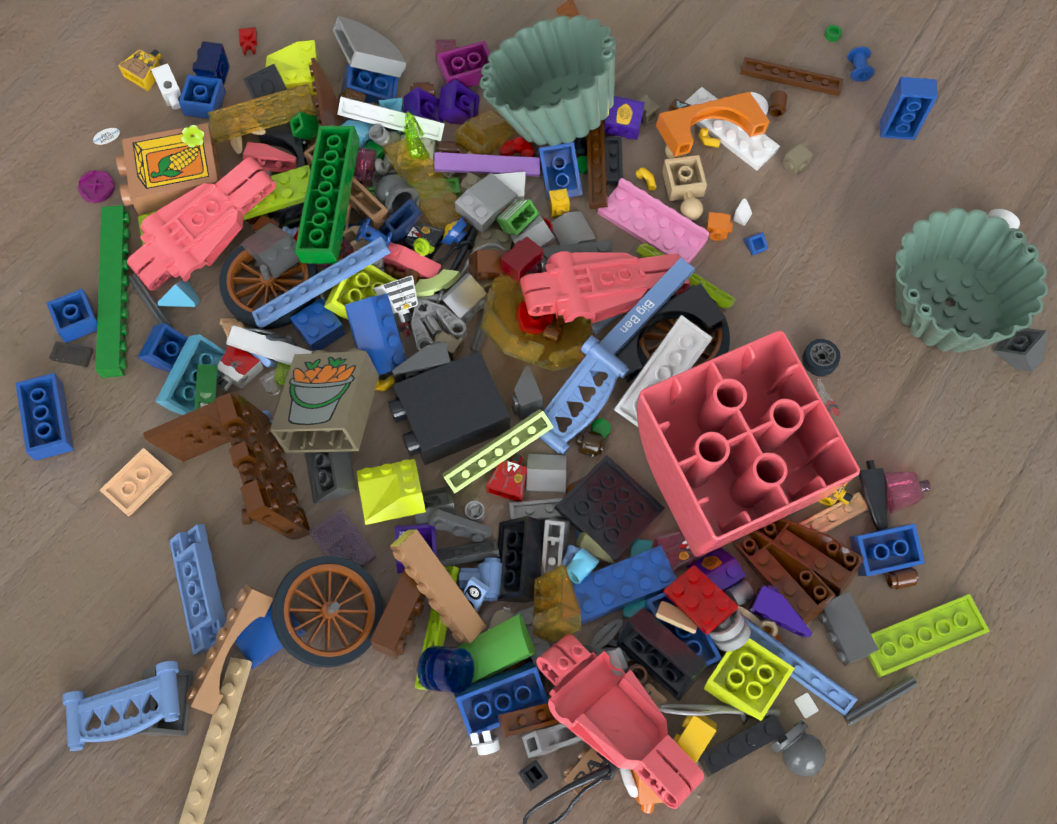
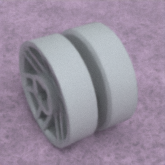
M738 609L711 631L709 635L720 650L733 651L742 647L748 641L751 631Z

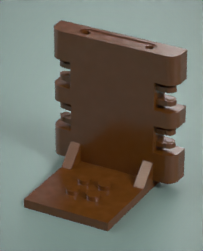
M229 392L218 397L208 405L143 433L146 441L182 462L230 442L232 447L229 449V454L233 466L239 470L243 486L240 488L248 517L291 540L312 534L305 511L297 505L299 503L298 498L292 492V489L297 486L293 474L286 470L287 464L285 459L281 457V454L285 453V451L270 431L272 422H270L266 414L237 392L233 394Z

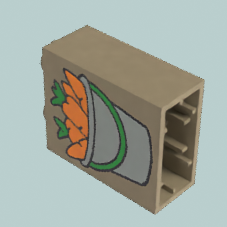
M352 348L346 352L327 353L322 350H315L311 354H294L270 431L286 453L359 451L379 374L368 353Z

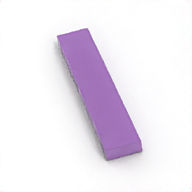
M435 152L434 171L470 172L475 174L525 172V176L539 177L540 158Z

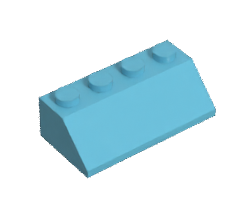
M200 334L189 336L155 402L181 415L194 411L198 364L218 365L226 351Z

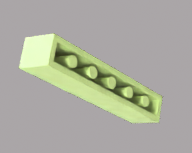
M539 409L442 475L452 491L456 493L554 427L545 413Z

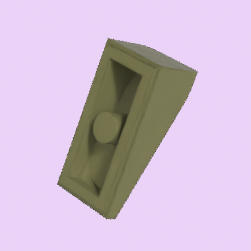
M581 532L575 546L586 549L592 555L610 564H615L612 558L587 533Z

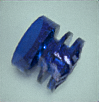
M435 645L428 647L422 653L417 667L418 679L425 689L457 694L464 692L470 686L475 670L474 660L466 649Z

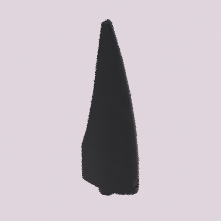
M874 460L866 461L867 469L860 470L859 479L876 530L888 528L887 486L883 468H875Z

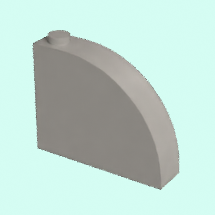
M341 16L337 17L333 33L351 67L401 77L402 72L406 68V62L392 42L366 25Z

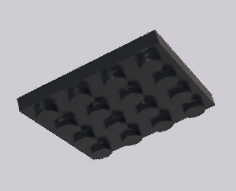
M606 455L554 509L580 533H587L615 562L665 507Z

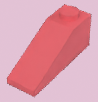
M248 142L243 152V160L253 157L264 171L283 173L297 168L295 156L267 144Z
M391 242L388 245L391 253L382 258L385 267L391 264L398 271L403 272L407 269H412L420 273V278L429 279L438 275L442 268V265L421 256L419 253Z

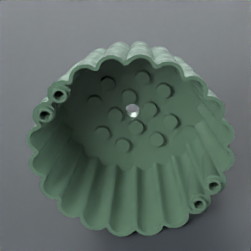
M577 15L570 19L568 16H558L551 21L540 20L532 27H524L517 31L515 37L505 39L500 44V49L495 50L489 55L488 61L490 63L483 66L481 70L483 77L479 83L480 87L484 90L483 96L526 141H534L537 145L548 143L550 146L558 145L561 142L570 143L576 137H584L590 130L598 128L601 120L609 116V109L614 105L616 39L611 36V29L608 26H601L598 19L586 21L585 16Z
M953 208L948 214L937 211L929 216L928 221L919 220L915 222L912 233H907L902 237L901 250L896 254L895 307L901 312L900 320L904 325L909 326L911 335L921 337L925 345H936L940 351L944 352L951 349L957 353L977 350L1011 338L1016 332L1030 327L1033 320L1032 317L1043 311L1044 306L1041 299L1048 294V286L1042 280L1047 275V269L1041 262L1037 261L1039 258L1038 249L1034 245L1026 243V236L1021 230L1009 228V224L1005 219L1001 217L989 218L988 214L981 210H972L967 213L961 208ZM945 301L954 302L953 307L947 306Z

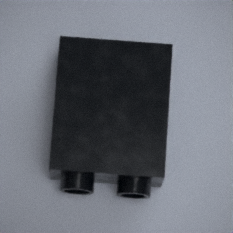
M480 351L393 385L396 399L388 402L391 414L396 423L406 421L410 432L403 434L402 438L410 457L420 453L424 465L499 436L510 429V415Z

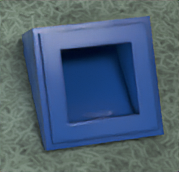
M763 232L743 238L751 255L769 249Z

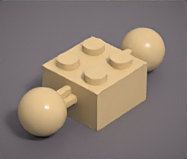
M666 145L665 153L669 159L664 160L662 174L669 201L684 199L680 207L682 216L689 218L691 221L696 220L703 213V205L697 197H704L707 187L700 156L686 157L687 154L674 157L668 145Z

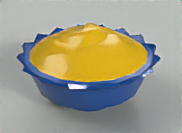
M464 216L446 225L441 244L452 245L454 242L459 244L467 234L464 231L467 227Z

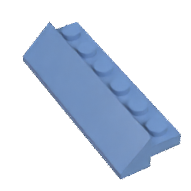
M197 524L188 532H179L169 540L193 655L208 652L217 640L219 629L224 627L226 623L225 610L222 606L221 593L218 588L212 553L209 548L208 534L204 524Z

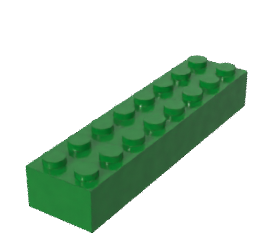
M319 126L295 248V253L301 263L335 264L339 261L360 140L354 126Z

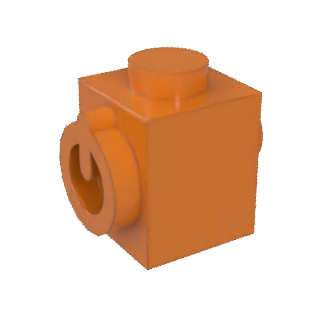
M709 212L706 230L710 233L709 238L711 240L720 241L727 239L728 233H731L733 228V222H730L731 215L722 212Z

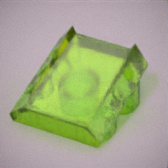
M406 112L404 134L409 156L411 159L417 158L424 161L430 156L425 148L422 137L425 134L414 115Z

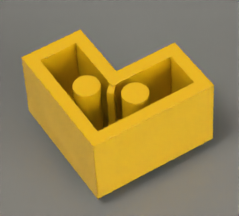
M687 715L682 722L683 732L681 735L676 734L673 740L696 763L715 734L717 723L706 716Z

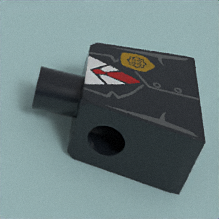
M417 222L404 237V245L415 251V240L425 238L435 249L431 254L429 253L424 257L432 260L442 246L444 230Z

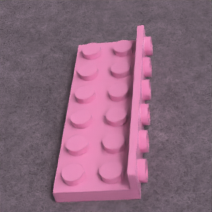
M623 178L619 180L617 188L608 197V207L599 208L597 214L641 242H646L665 255L679 254L689 264L707 243L710 234L704 227L693 223L689 218L677 213L675 209L669 208L659 199L653 198L646 191L640 190L630 181Z

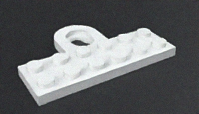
M701 87L685 103L693 106L717 100V98ZM750 92L764 114L767 115L768 103L766 99L760 94ZM705 119L695 123L700 128H707L709 130L708 134L713 138L720 139L721 144L756 171L780 148L777 143L765 134L749 137L742 128L726 120Z
M680 315L613 410L638 427L637 401L641 390L691 369L712 340V337Z

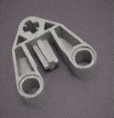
M419 300L418 305L414 307L411 321L417 352L433 343L424 325L427 326L432 336L437 335V333L442 331L435 320L437 319L447 334L450 333L457 340L462 338L464 341L467 337L465 323L445 306L427 300ZM455 330H461L462 332H460V333H455L454 331H455Z

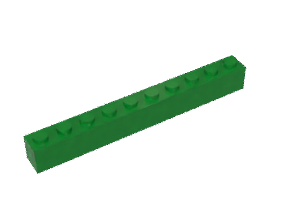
M124 205L101 207L96 371L101 378L125 376V369L128 366L125 352L128 351L126 341L128 326L126 319L129 317L126 302H129L127 286H129L130 281L127 270L130 269V266L127 264L128 254H130L128 238L131 237L128 223H131V215L126 211Z

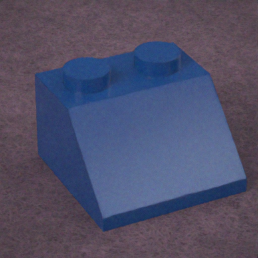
M165 323L154 325L138 358L155 368L171 372L188 337Z

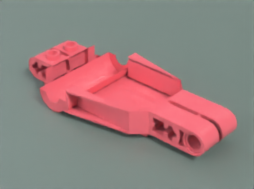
M253 157L246 158L216 184L203 183L146 217L141 224V230L144 234L140 236L145 244L128 258L127 264L150 291L161 287L172 276L176 279L180 276L186 282L194 270L201 269L206 264L210 267L243 228L244 215L275 189L276 182Z
M562 251L553 254L548 259L547 264H545V272L522 277L520 285L529 315L540 316L555 313L556 318L557 315H563L565 322H571L575 318L583 316L585 319H590L593 324L629 312L681 257L679 254H667L638 259L628 253H571ZM689 279L673 295L686 292L691 286Z
M566 634L537 658L538 668L555 686L549 693L552 697L548 702L549 709L555 719L566 725L569 730L616 767L634 770L668 807L677 809L704 780V774L700 767L668 735L666 718L631 670L625 673L621 668L617 669L612 666L610 656L605 651L597 657L594 652L590 653L573 635ZM611 670L623 672L622 677L613 674Z

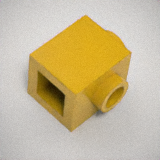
M567 188L549 191L548 203L552 218L569 212L570 201Z

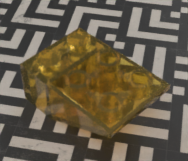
M489 110L462 124L455 131L456 143H460V147L467 152L491 155L516 130L507 121Z
M561 565L536 578L534 584L533 635L553 643L563 638L566 634H572L581 630V609L566 566Z

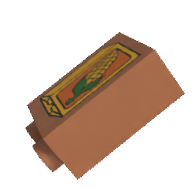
M208 123L196 125L198 129L203 130L204 137L203 144L196 145L194 148L189 147L187 143L182 141L183 128L122 139L124 154L116 156V163L121 177L127 176L128 184L120 185L124 205H134L140 216L163 208L203 183L216 184L220 181L222 177L217 148Z

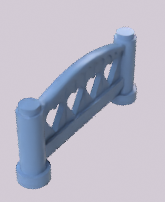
M593 335L581 348V351L587 356L543 411L554 428L539 438L562 455L570 448L568 441L585 429L601 411L615 386L617 378H624L630 370L625 363L598 343L599 340ZM591 371L606 372L608 374V378L603 380L602 386L597 387L595 385ZM579 386L594 387L596 389L595 395L591 396L589 402L583 400ZM567 401L584 404V409L579 411L577 417L571 415ZM555 417L571 418L572 424L567 426L566 432L562 433L559 430Z
M161 662L156 665L157 676L92 697L85 698V692L72 691L63 694V705L66 706L67 742L70 751L82 750L85 742L113 741L131 736L152 726L162 718H165L166 722L178 720L180 715L176 676L179 672L178 662ZM151 694L157 701L158 708L155 711L150 710L148 713H145L144 708ZM132 700L139 709V714L136 717L130 716L129 719H126L125 714ZM113 706L119 713L120 719L117 723L111 722L110 725H107L106 720ZM93 713H95L101 720V726L98 729L93 727L91 731H88L89 722Z

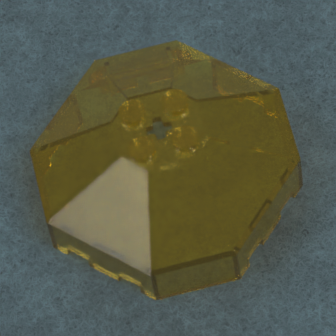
M508 275L494 278L486 297L480 328L503 354L551 371L575 366L583 361L581 348L592 334L593 325H591L590 319L580 316L569 322V324L563 325V336L558 344L543 339V333L533 335L520 330L516 319L517 306L525 300L520 280L516 282ZM553 313L551 325H554L557 321L555 313Z

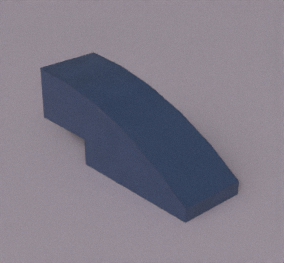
M410 198L384 221L386 225L379 231L385 235L391 231L392 237L390 242L399 244L416 224L422 212L414 200Z

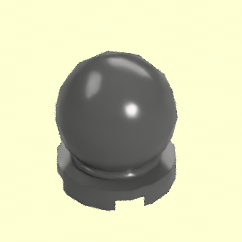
M397 174L382 177L376 185V198L387 208L390 216L410 198L419 206L420 198L417 191L408 184L405 178Z
M802 719L789 732L786 731V734L772 743L770 748L775 754L779 751L783 753V761L787 769L798 776L810 777L819 773L824 766L826 750L819 739L814 735L806 733L805 729L808 725Z

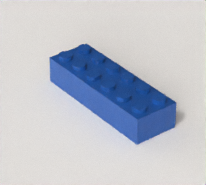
M660 545L592 572L580 584L569 581L548 590V597L565 633L663 593L664 589L676 580V576Z

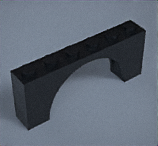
M294 116L257 121V124L265 130L264 135H258L262 144L282 147L290 151L297 158L298 168L306 166L307 160L304 155V147H307L306 139L293 136L290 120ZM304 202L268 213L269 218H279V213L300 206Z
M701 283L696 286H690L686 292L680 295L673 296L615 355L630 369L624 377L627 382L636 378L643 369L638 358L639 344L647 330L656 323L667 319L679 318L682 315L687 320L701 326L709 335L725 326L724 315Z

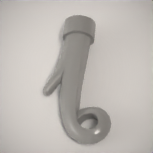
M394 131L389 132L392 140L385 149L384 160L378 158L374 162L376 172L383 176L388 173L390 167H392V170L396 169V149L400 143L401 136Z

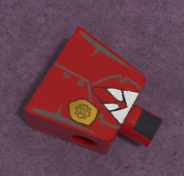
M513 454L510 462L504 460L498 464L486 485V492L515 502H522L527 476V468L521 466L523 457L519 454Z

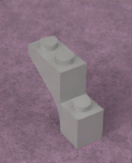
M562 723L536 730L522 737L528 758L545 755L559 748L584 742Z

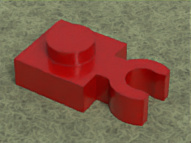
M256 27L239 29V42L244 56L247 50H252L253 55L256 54L254 46L258 45Z

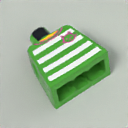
M526 199L512 202L496 217V221L505 233L517 236L539 212L531 200Z

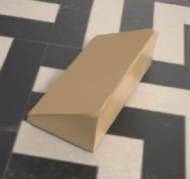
M664 601L660 603L656 613L657 618L694 634L698 626L678 607Z

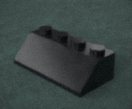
M525 516L499 522L498 549L500 557L497 558L502 563L500 597H498L497 601L519 603L539 601L544 537L543 521Z
M644 607L627 620L617 642V645L636 663L642 665L647 673L678 701L694 685L707 666V663L700 656L694 653Z

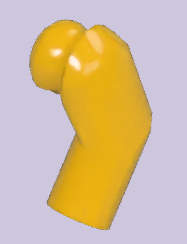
M700 128L698 138L705 146L719 148L720 139L711 138L708 135L709 130L707 128Z
M645 167L636 170V177L646 180L648 190H655L657 188L654 175Z
M391 375L386 380L378 379L375 390L387 391L395 384L394 376Z

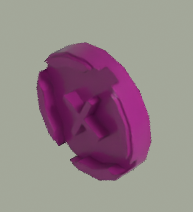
M91 170L79 179L78 191L87 202H103L113 194L115 189V183L106 171Z

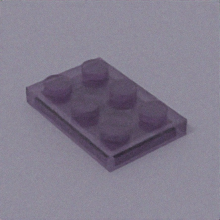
M343 509L308 531L325 556L342 557L355 562L361 567L376 558L375 553Z

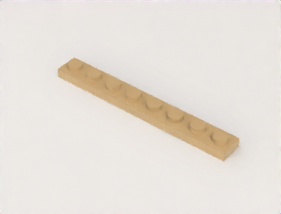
M230 657L220 689L224 696L214 715H212L179 824H204L252 662L249 660Z

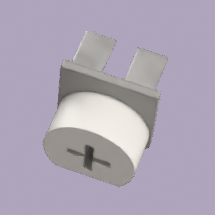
M492 730L482 731L483 737L480 739L477 733L470 734L471 747H477L478 755H487L500 750L499 736L493 735Z

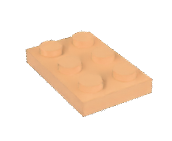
M143 448L100 491L130 517L173 474Z

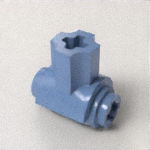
M485 558L484 562L478 565V568H461L459 573L460 589L465 590L469 580L474 576L489 587L484 601H497L501 591L502 563H500V559Z

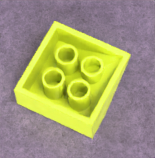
M315 40L299 41L267 56L266 67L272 64L276 65L290 94L297 96L317 95V92L313 91L312 81H315L314 76H311L309 65H312L311 58H315L318 62Z
M369 265L336 284L324 307L338 316L348 319L345 309L346 304L377 296L374 288L396 281V279L373 265Z
M415 459L383 464L382 466L364 468L357 471L366 525L426 512Z
M749 638L742 647L726 652L708 679L704 690L720 701L762 721L795 668Z

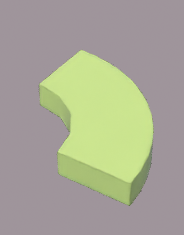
M443 269L432 278L420 279L415 285L416 296L434 295V292L443 288L445 290L448 289L461 277L459 271Z

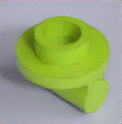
M418 238L414 242V250L421 256L431 254L435 249L425 238Z

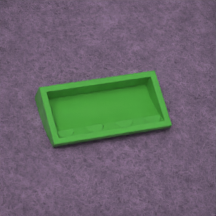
M518 614L478 635L471 643H463L452 649V661L459 687L461 689L487 679L536 654V650L522 615Z

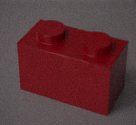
M526 236L522 241H517L513 249L502 255L500 269L518 282L542 261L544 249Z

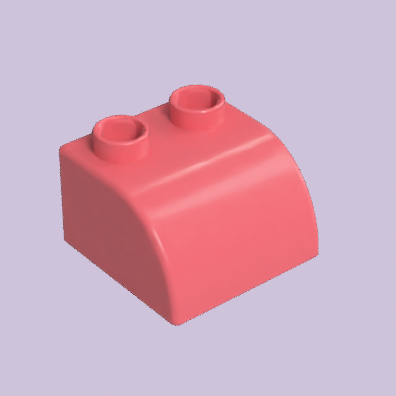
M783 331L773 332L641 390L638 396L637 421L647 461L692 554L696 557L705 555L830 496L860 473L858 464Z

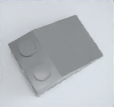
M490 173L462 194L455 202V211L460 216H464L466 221L483 233L518 195Z

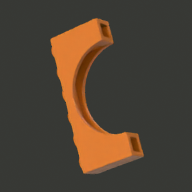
M746 92L660 113L656 127L675 157L690 153L694 142L690 128L701 120L722 119L742 128L749 137L764 134L770 121L752 94Z

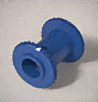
M856 47L847 55L848 61L854 63V70L850 75L854 81H866L875 73L874 68L868 65L867 59L871 55V50L867 47Z
M366 219L358 229L355 240L358 242L362 237L371 243L382 236L388 246L391 241L392 232L390 231L385 235L369 225L371 219Z

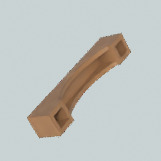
M247 584L244 589L239 591L234 608L229 610L224 627L219 629L214 646L208 650L207 659L204 665L198 669L193 686H190L187 690L185 700L190 707L214 715L224 696L220 692L219 685L225 658L240 633L258 617H265L274 599L268 593Z

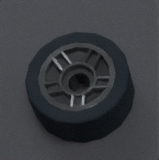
M816 339L806 347L802 361L805 369L811 374L827 376L836 369L841 356L839 349L834 343L826 339Z

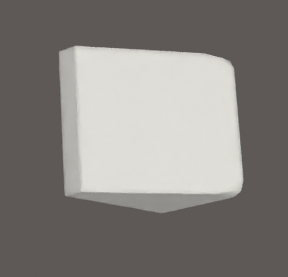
M745 198L742 199L733 217L734 222L743 226L746 225L752 215L750 206Z

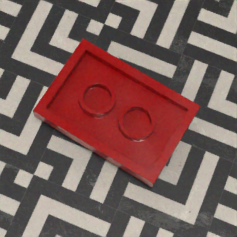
M695 565L664 589V594L706 635L738 610V605Z

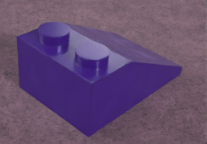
M768 584L758 588L748 609L749 612L764 619H769L775 622L776 625L804 639L811 637L812 632L784 596L778 593L779 590Z

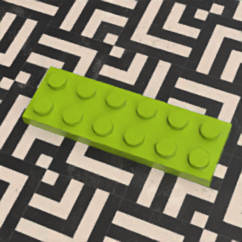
M968 594L872 633L871 635L879 650L868 656L878 678L984 635L990 632L971 595Z

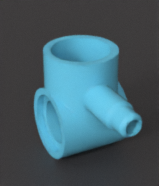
M581 548L570 564L564 569V573L572 582L580 584L593 571L599 560L586 549Z

